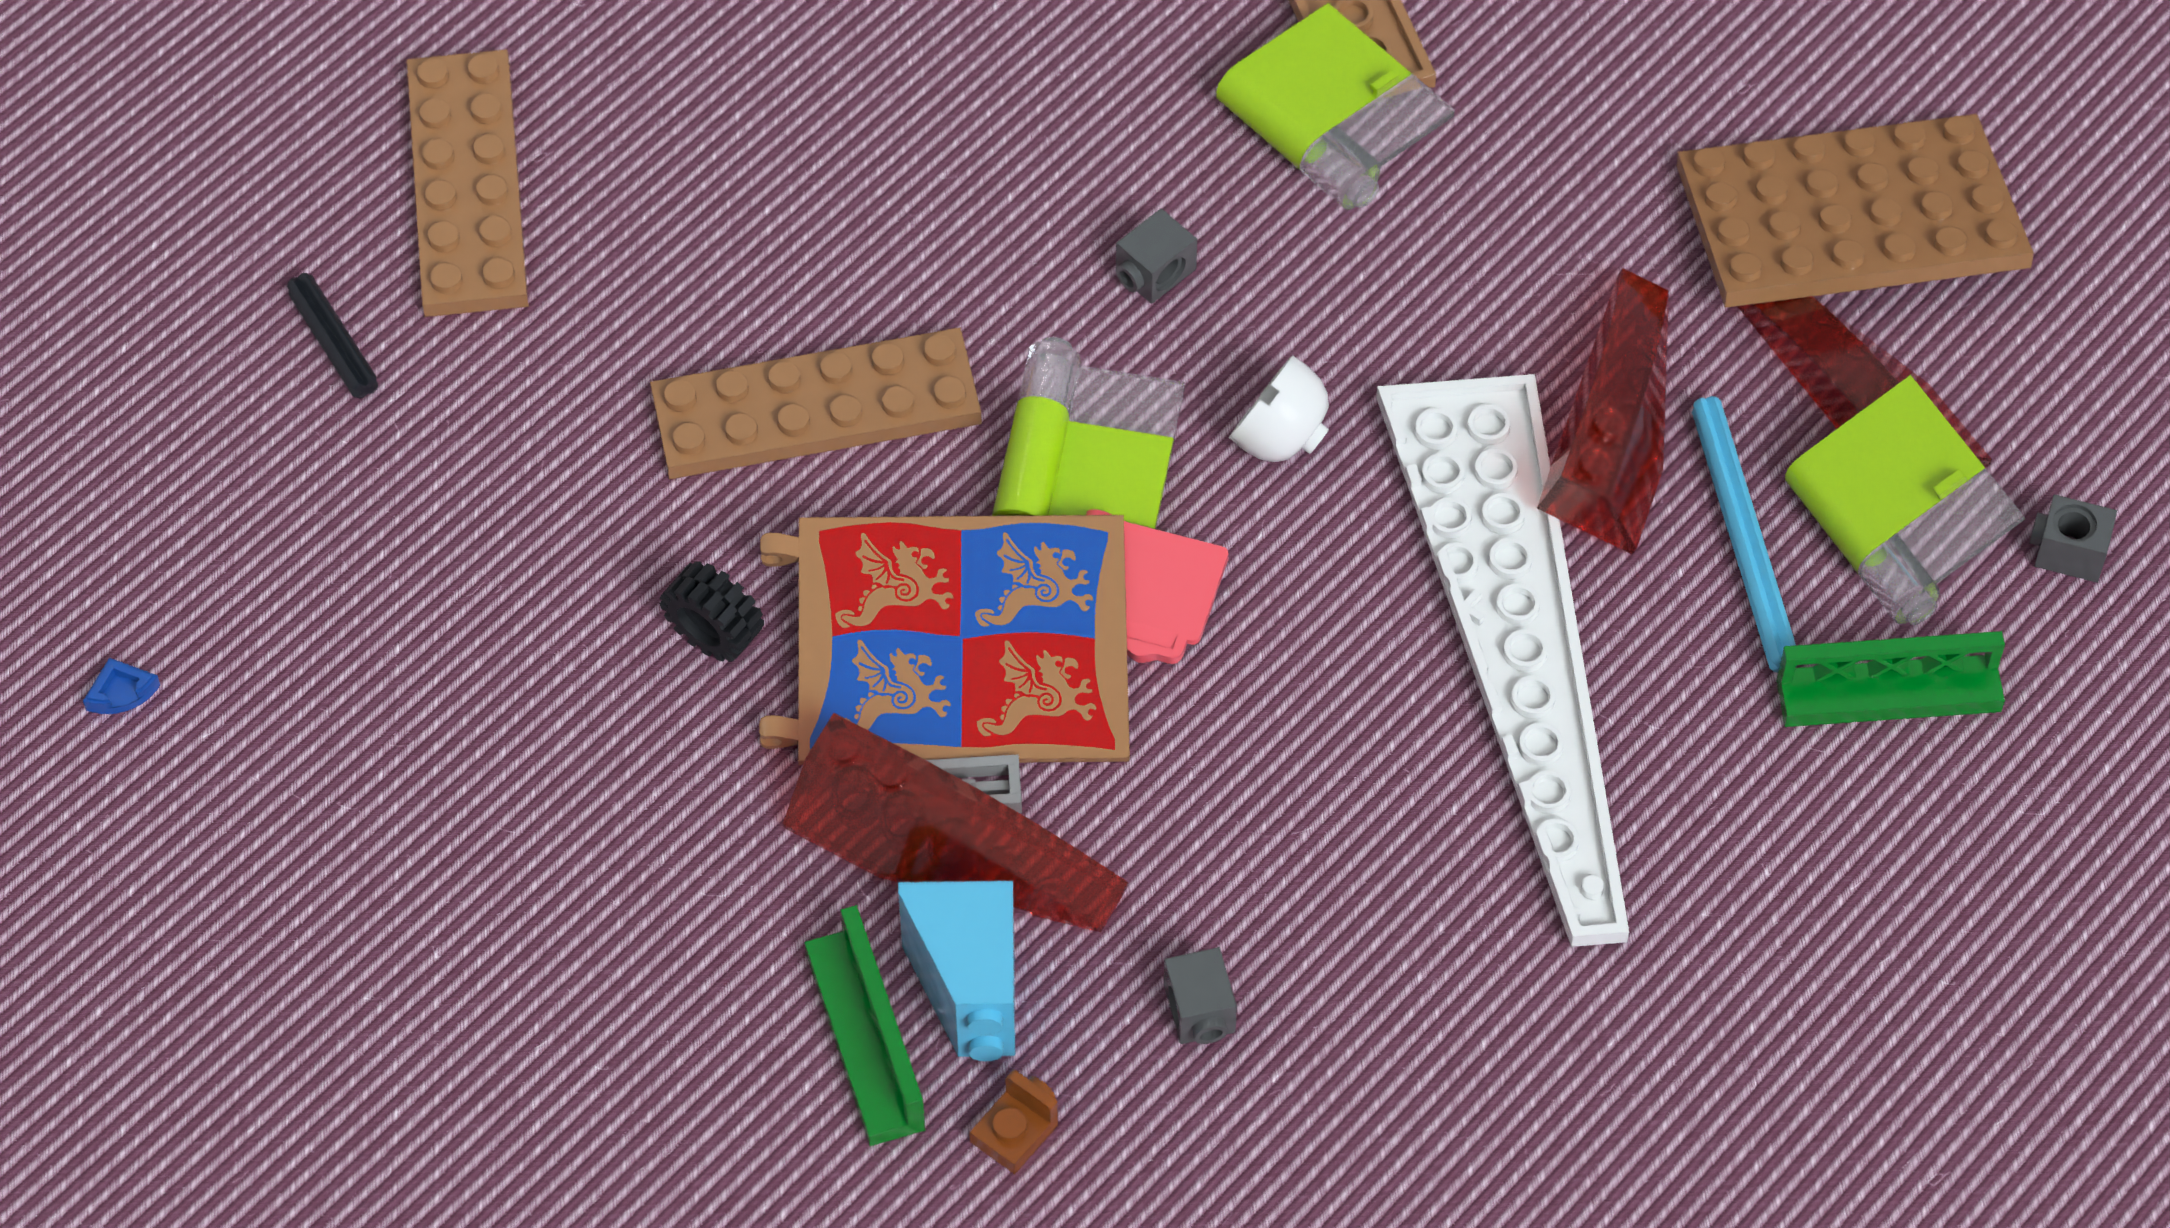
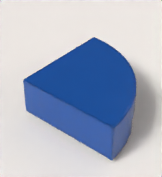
M109 658L83 700L86 711L98 714H116L136 708L146 702L160 687L158 675Z

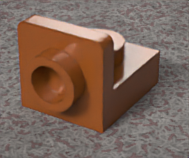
M1013 1069L1005 1078V1093L969 1132L970 1143L1015 1175L1058 1126V1102L1052 1089L1042 1080L1034 1076L1026 1078Z

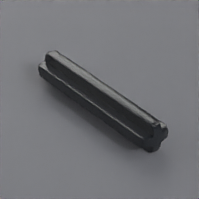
M302 273L298 277L291 278L287 283L290 298L351 394L356 398H363L367 394L374 393L378 388L377 376L314 277L308 273Z

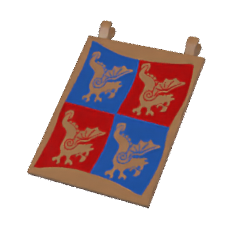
M1124 515L799 517V537L781 533H765L762 535L760 551L761 561L765 566L776 567L799 562L798 719L776 715L762 717L759 722L760 743L762 747L778 749L798 744L799 765L908 764V761L1016 754L1019 755V763L1129 762Z

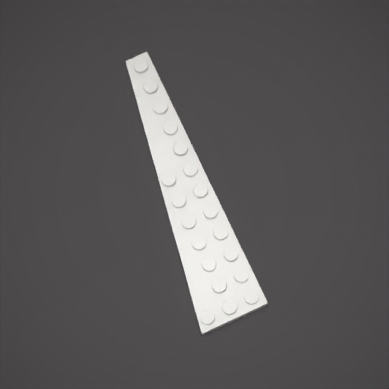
M1535 374L1377 386V402L1571 947L1625 943L1628 941L1629 927Z

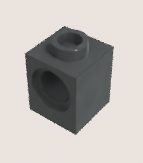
M1162 208L1116 243V275L1119 281L1127 290L1131 292L1137 291L1151 304L1196 270L1197 238Z
M2054 494L2048 515L2037 512L2029 542L2039 546L2034 567L2098 583L2107 556L2118 510ZM2064 535L2072 536V537H2074V538H2076V539H2071V538H2068V537H2066V536H2064Z
M1220 947L1164 959V988L1180 1044L1194 1041L1200 1044H1209L1221 1040L1227 1034L1235 1033L1237 1005Z

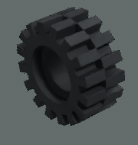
M695 561L693 564L690 562L661 594L659 598L662 600L659 603L660 607L666 611L664 616L667 621L676 624L673 629L679 635L685 634L689 638L687 642L691 646L699 645L702 653L709 657L713 653L716 660L723 662L726 659L728 662H732L737 659L764 626V620L761 619L762 611L760 608L753 606L756 601L751 595H744L741 592L744 589L741 584L736 582L734 585L729 581L730 575L724 571H721L719 574L716 573L715 567L708 563L703 566L699 561Z

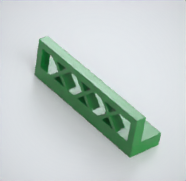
M1998 631L1784 646L1776 679L1784 727L2002 712L2005 698L1998 667L2005 647L2003 633ZM1985 652V655L1965 656L1969 653ZM1923 656H1926V657H1924V658H1922V659L1910 660V659H1912V658H1914V657H1923ZM1872 660L1868 663L1855 664L1859 661ZM1817 664L1813 667L1796 668V665Z
M855 905L840 910L841 932L804 942L805 953L869 1145L874 1146L925 1131L924 1105L858 907Z

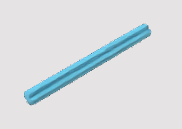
M1716 396L1699 398L1693 404L1692 415L1768 665L1772 671L1778 673L1784 646L1796 645L1721 400Z

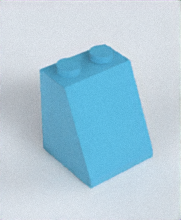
M1013 881L898 882L902 947L958 1057H971L978 1061H994L1002 1056H1015Z

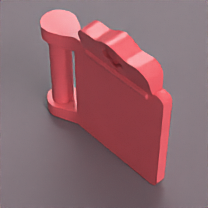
M1090 509L1086 512V515H1112L1097 509ZM1124 521L1127 655L1138 663L1161 661L1167 664H1176L1182 659L1187 644L1196 645L1201 641L1229 559L1228 550L1223 546Z

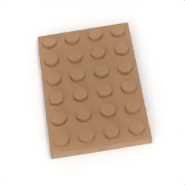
M1977 114L1678 152L1677 170L1725 308L2032 267L2034 252Z

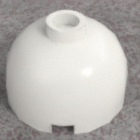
M1292 355L1265 387L1254 405L1249 408L1229 438L1244 451L1260 460L1271 462L1289 460L1301 448L1311 454L1329 430L1322 424L1329 408L1328 393L1322 380L1310 367Z

